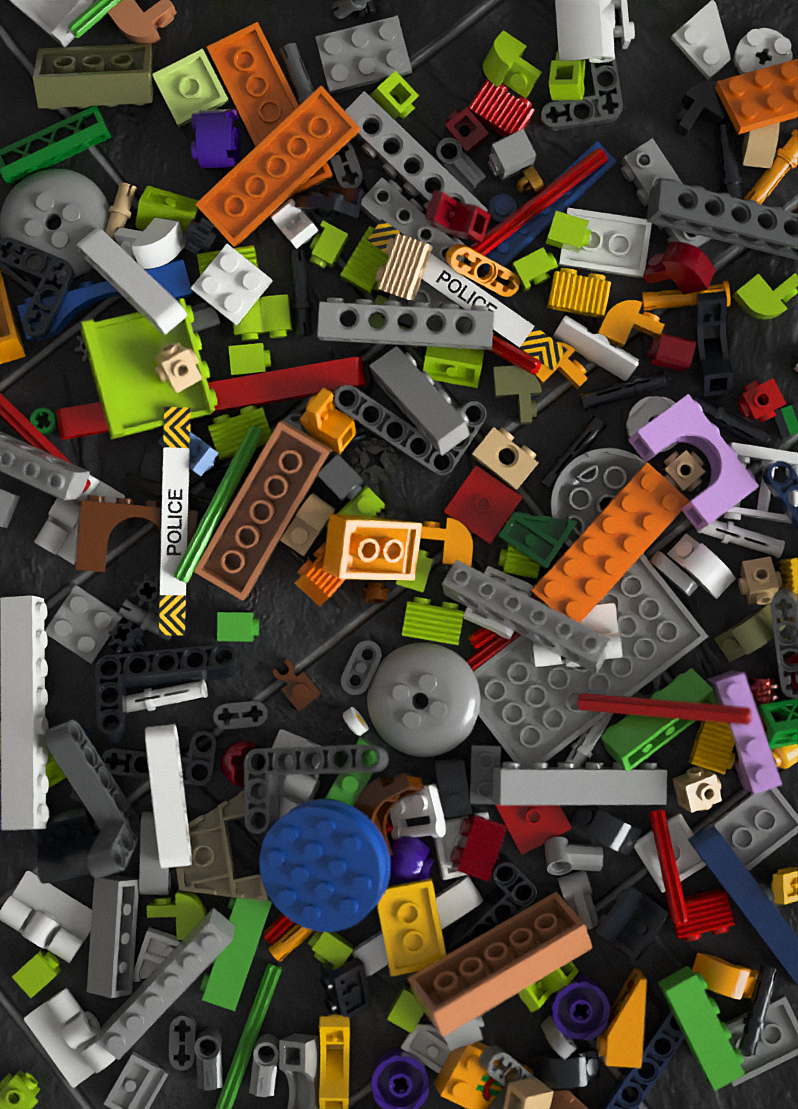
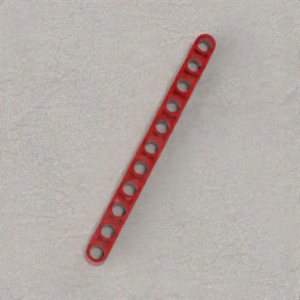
M362 357L333 360L208 383L209 389L213 388L217 397V405L214 406L215 410L212 414L242 409L251 405L259 406L316 396L323 388L332 392L340 385H350L355 388L367 385ZM101 402L56 410L60 439H72L109 432Z

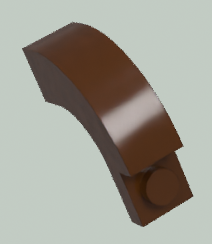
M402 774L393 779L379 777L361 792L353 806L365 814L378 828L385 840L389 857L393 855L386 834L388 815L398 802L424 789L422 779L419 777H412L408 774Z

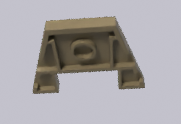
M245 790L241 791L239 795L231 800H226L219 804L216 809L188 823L192 864L176 867L179 890L269 901V895L264 887L261 874L236 879L227 822L245 818Z

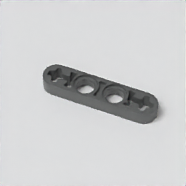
M781 589L775 592L770 605L781 689L786 696L797 699L798 689H794L793 684H790L792 672L797 671L796 682L798 683V662L794 664L788 663L783 655L788 651L798 654V597L789 589ZM781 598H785L787 603H791L787 610L788 616L783 617V605L778 604ZM785 624L792 625L796 630V634L792 637H786L781 633L780 627Z

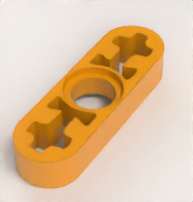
M455 244L447 251L446 261L448 265L462 275L504 297L512 296L518 291L520 279L510 269L464 244ZM458 254L464 255L471 261L470 265L468 266L466 263L456 260V256ZM488 263L490 267L488 274L484 277H478V267L481 264ZM497 275L505 280H509V285H502L495 280Z

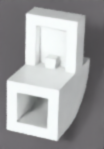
M154 218L144 231L120 227L114 233L117 244L132 259H136L143 269L156 268L170 262L186 245L185 240L181 238L183 233L178 221Z
M687 533L667 553L671 560L688 572L695 582L715 599L736 579L728 567L702 543L699 544Z

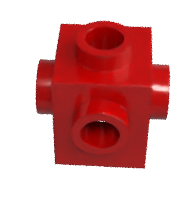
M774 378L763 384L756 380L743 387L745 393L738 396L740 402L737 403L744 418L748 417L750 422L759 419L760 423L776 416L774 410L786 404ZM757 398L761 400V405L758 403Z

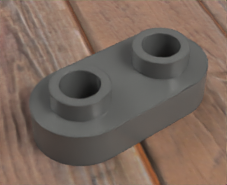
M365 640L358 643L354 648L341 676L342 688L347 693L359 695L368 688L382 657L381 649L377 643ZM370 649L373 652V657L370 660H365L362 657L363 650ZM353 675H358L361 678V683L357 686L350 683V677Z

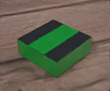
M798 403L774 411L776 416L773 417L780 439L798 433Z

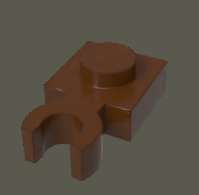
M286 659L284 662L289 667L288 673L282 675L275 668L273 674L277 679L287 683L281 690L295 708L300 711L317 698L321 692L304 671L297 676L294 673V664L289 659Z

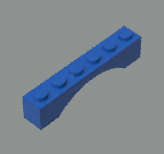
M174 258L162 266L144 269L177 302L182 298L186 300L195 297L194 291L191 289L192 283L184 260L178 261V258ZM96 281L81 283L79 289L68 291L49 334L42 339H33L25 332L26 339L30 342H36L57 336L80 311L106 298L122 295L108 281L97 284ZM52 292L51 297L41 299L42 305H53L56 301V294ZM33 297L25 299V304L17 306L22 322ZM39 308L36 309L41 315L37 322L32 321L30 323L33 331L36 328L42 329L43 324L40 322V318L43 313L46 316H49L50 313H45Z

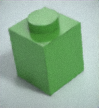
M218 612L217 641L252 642L254 641V636H259V618H254L253 612Z

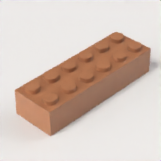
M280 421L193 572L244 601L250 594L333 449L288 422Z
M554 892L410 976L408 981L418 1004L441 1036L444 1037L592 949V945L585 924L561 896Z

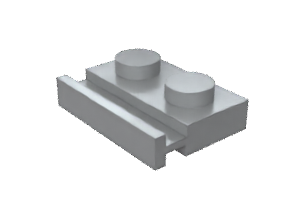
M133 1051L106 1098L104 1105L111 1109H149L169 1075V1071L163 1070L157 1064Z

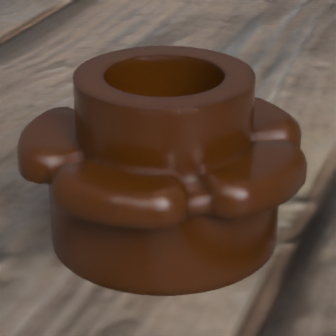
M371 582L367 583V588H363L361 593L364 594V602L381 604L387 601L389 590L384 588L383 583Z

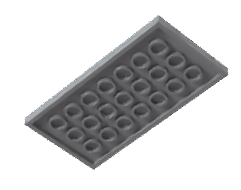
M644 554L637 559L597 604L614 603L616 605L622 658L605 659L597 674L582 666L569 667L566 664L535 667L533 642L521 635L474 671L481 697L479 716L512 760L520 763V767H530V762H546L609 714L608 712L579 710L577 700L580 693L631 697L709 637Z

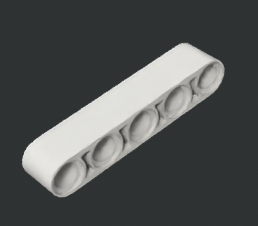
M100 227L95 228L75 245L79 252L82 250L86 255L84 259L163 335L187 317L182 306Z
M176 724L146 727V748L161 868L188 866L192 864V853Z
M468 875L435 895L441 930L477 907L484 900ZM382 930L356 946L351 952L354 958L358 957L364 963L366 977L388 965Z

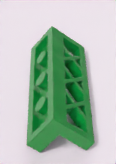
M90 107L1 149L0 173L3 179L11 185L35 172L48 168L112 138L98 107ZM95 115L98 123L81 130L84 119ZM68 129L74 132L73 135L55 142L58 131ZM37 141L48 143L47 147L29 154L33 143ZM13 152L22 155L21 159L6 166L3 157Z
M798 699L760 705L758 711L768 728L765 736L770 749L798 744V713L794 712L798 708ZM777 712L787 717L786 721L775 722L771 713Z

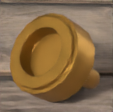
M528 166L522 170L524 177L516 185L517 192L520 194H528L533 191L537 195L546 188L533 166Z

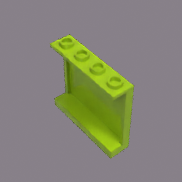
M184 298L179 299L178 303L186 312L187 317L165 335L160 333L140 312L99 322L89 320L81 323L82 338L111 439L163 427L164 407L190 408V419L210 415L214 412V406L217 405V397L214 389H209L206 379L210 377L206 361H201L198 351L202 350L201 340L198 333H193L191 323L194 322L193 312L190 305L186 306ZM179 342L186 349L191 348L199 362L195 366L202 379L176 393L167 385L166 381L162 383L157 376L154 367L158 365L153 356L160 353V349L165 345Z

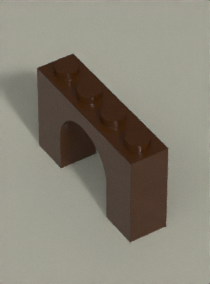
M87 495V500H80L74 569L105 572L109 535L112 529L124 519L135 517L147 520L156 527L161 536L162 502L145 501V506L133 505L134 499L116 498V503L104 502V496ZM188 505L187 548L196 532L198 511H192L191 505Z

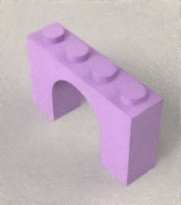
M689 394L628 439L645 463L674 443L692 444L706 455L711 466L710 483L700 495L681 508L698 532L759 487L753 473L743 466L738 459L736 451L726 444L720 436L719 429L706 418L700 404L693 400Z
M732 670L705 679L706 683L714 690L717 705L751 708L752 717L750 724L728 723L739 756L738 759L734 760V765L741 786L749 792L756 794L782 785L745 674Z

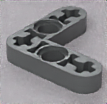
M588 58L594 96L583 97L582 100L556 101L546 104L540 115L542 125L548 130L555 131L616 120L623 109L616 58L612 61L604 62V65L597 69L595 66H599L600 63H592ZM601 73H608L612 76L613 83L608 87L600 86L597 76ZM599 93H611L610 103L612 106L616 105L617 107L614 109L613 114H608L607 110L602 109L606 104V95L600 97ZM578 105H584L589 109V116L586 119H578L574 115L573 109ZM565 107H569V122H566V116L558 117L557 123H552L550 118L546 119L550 110H555V114H564Z
M495 1045L486 1048L480 1056L479 1065L504 1086L488 1109H503L508 1083L534 1077ZM495 1059L499 1061L497 1066L493 1064ZM513 1067L510 1075L505 1078L506 1073Z

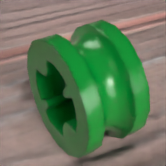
M47 408L36 409L30 417V422L42 434L53 432L58 424L56 414ZM44 413L49 414L48 420L51 421L48 427L44 425V429H40V422L37 421V418L40 415L44 417Z

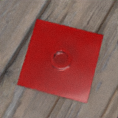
M476 465L446 507L444 513L461 522L468 530L491 544L523 497Z
M495 804L521 855L544 844L546 840L557 837L572 829L560 805Z

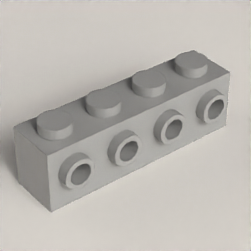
M653 138L624 156L621 162L623 166L621 167L622 174L628 182L633 181L638 189L636 194L644 206L649 205L650 190L661 179H674L679 184H683ZM657 225L660 230L664 228L670 237L668 243L676 241L685 242L698 248L712 239Z
M381 178L362 199L360 209L377 224L383 219L407 237L433 246L431 254L448 265L446 254L449 248L455 244L464 243L455 236L451 239L444 232L431 227L432 222L425 219V215L422 213L424 209L417 201L412 198L408 201L401 195L403 190L393 180L390 179L387 182ZM458 254L456 256L458 261L464 262L466 259L464 255Z
M396 346L369 365L373 380L441 455L469 436L467 428L469 420L460 408L454 409L448 395L442 389L438 391L433 386L434 382L426 371H419L414 358L408 352L404 354Z
M106 875L101 878L94 877L87 980L88 993L108 998L132 995L139 879L120 875Z

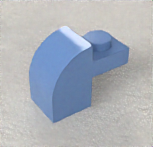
M190 431L189 468L202 476L205 471H208L213 466L218 452ZM164 434L158 441L162 447L164 444Z

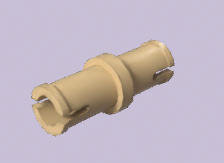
M124 182L119 183L114 205L110 206L108 211L111 214L105 233L115 242L114 233L120 227L125 228L127 219L131 218L130 208L137 191V187L132 185L130 188V184Z

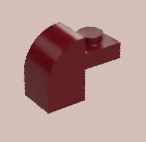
M434 190L431 201L427 206L425 219L432 222L431 227L444 233L467 240L483 242L491 215L477 205L457 202L444 192Z
M676 241L669 243L666 253H657L650 257L643 277L648 284L673 279L684 295L708 290L715 268L705 253L689 243Z

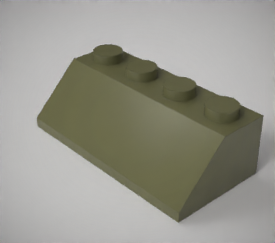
M152 44L38 49L33 74L38 108L55 110L61 107L86 108L97 105L113 107L118 104L144 105L152 103L154 92Z

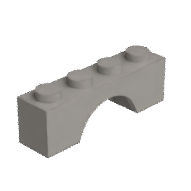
M294 1033L281 1039L279 1045V1070L286 1074L289 1083V1103L287 1109H320V1036Z

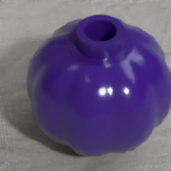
M401 836L390 845L393 855L390 856L389 881L394 885L421 879H429L435 859L430 858L431 848L428 843L421 837Z

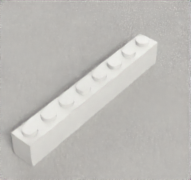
M33 595L0 598L1 830L46 829V822L49 818V810L46 805V793L49 788V782L45 764L48 762V750L45 747L44 737L45 731L48 729V721L45 718V706L48 702V693L45 689V677L48 672L47 662L45 661V648L48 640L47 634L44 631L47 606L43 598Z

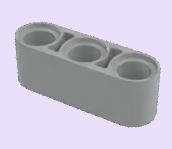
M143 811L140 833L139 892L140 895H169L171 889V867L161 868L154 812Z

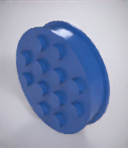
M317 799L294 807L270 828L261 847L260 873L270 899L286 917L298 925L311 930L333 932L344 930L357 924L379 903L389 883L390 857L382 834L365 814L344 802L331 799Z

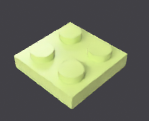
M203 49L152 74L178 127L191 122L193 113H198L200 110H214L229 102Z

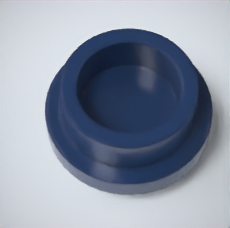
M496 195L489 203V214L493 220L501 223L517 211V204L510 195Z

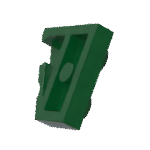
M514 512L498 535V538L546 569L577 522L571 519L564 520L549 516H534Z

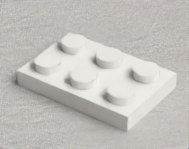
M567 208L566 214L589 220L587 229L592 230L587 247L581 246L579 253L561 248L558 266L643 278L652 223L647 222V219Z

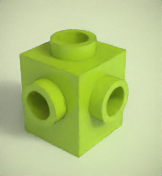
M21 1070L14 1076L9 1073L0 1082V1109H32L38 1102L35 1096L40 1091V1088L37 1086V1080L27 1072L24 1074Z

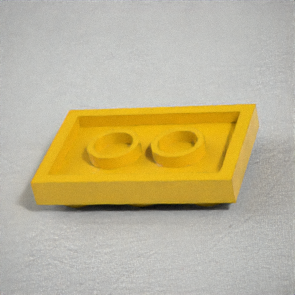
M432 879L388 886L377 906L390 975L396 976L421 971L446 956Z

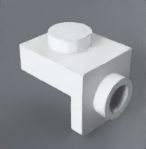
M289 199L270 215L274 223L296 249L300 245L307 243L319 231L302 210L295 207L293 199Z

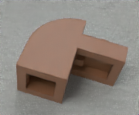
M122 0L108 11L111 20L122 35L136 44L154 43L160 40L156 28L167 26L174 19V15L177 14L170 0H160L145 12L141 10L135 0Z

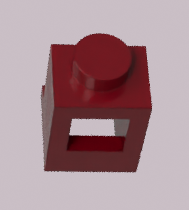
M468 107L463 111L457 109L446 118V133L450 138H454L460 143L462 150L468 156L488 140L489 133ZM462 128H467L470 134L464 137L460 135L459 131Z

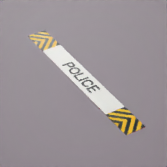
M381 219L367 241L385 253L390 238L395 239L396 233L403 236L406 235ZM433 254L430 255L422 278L424 281L465 310H471V306H487L488 311H494L493 329L529 355L540 360L542 364L553 371L568 349Z
M164 407L159 635H185L186 583L174 577V573L187 550L190 408Z

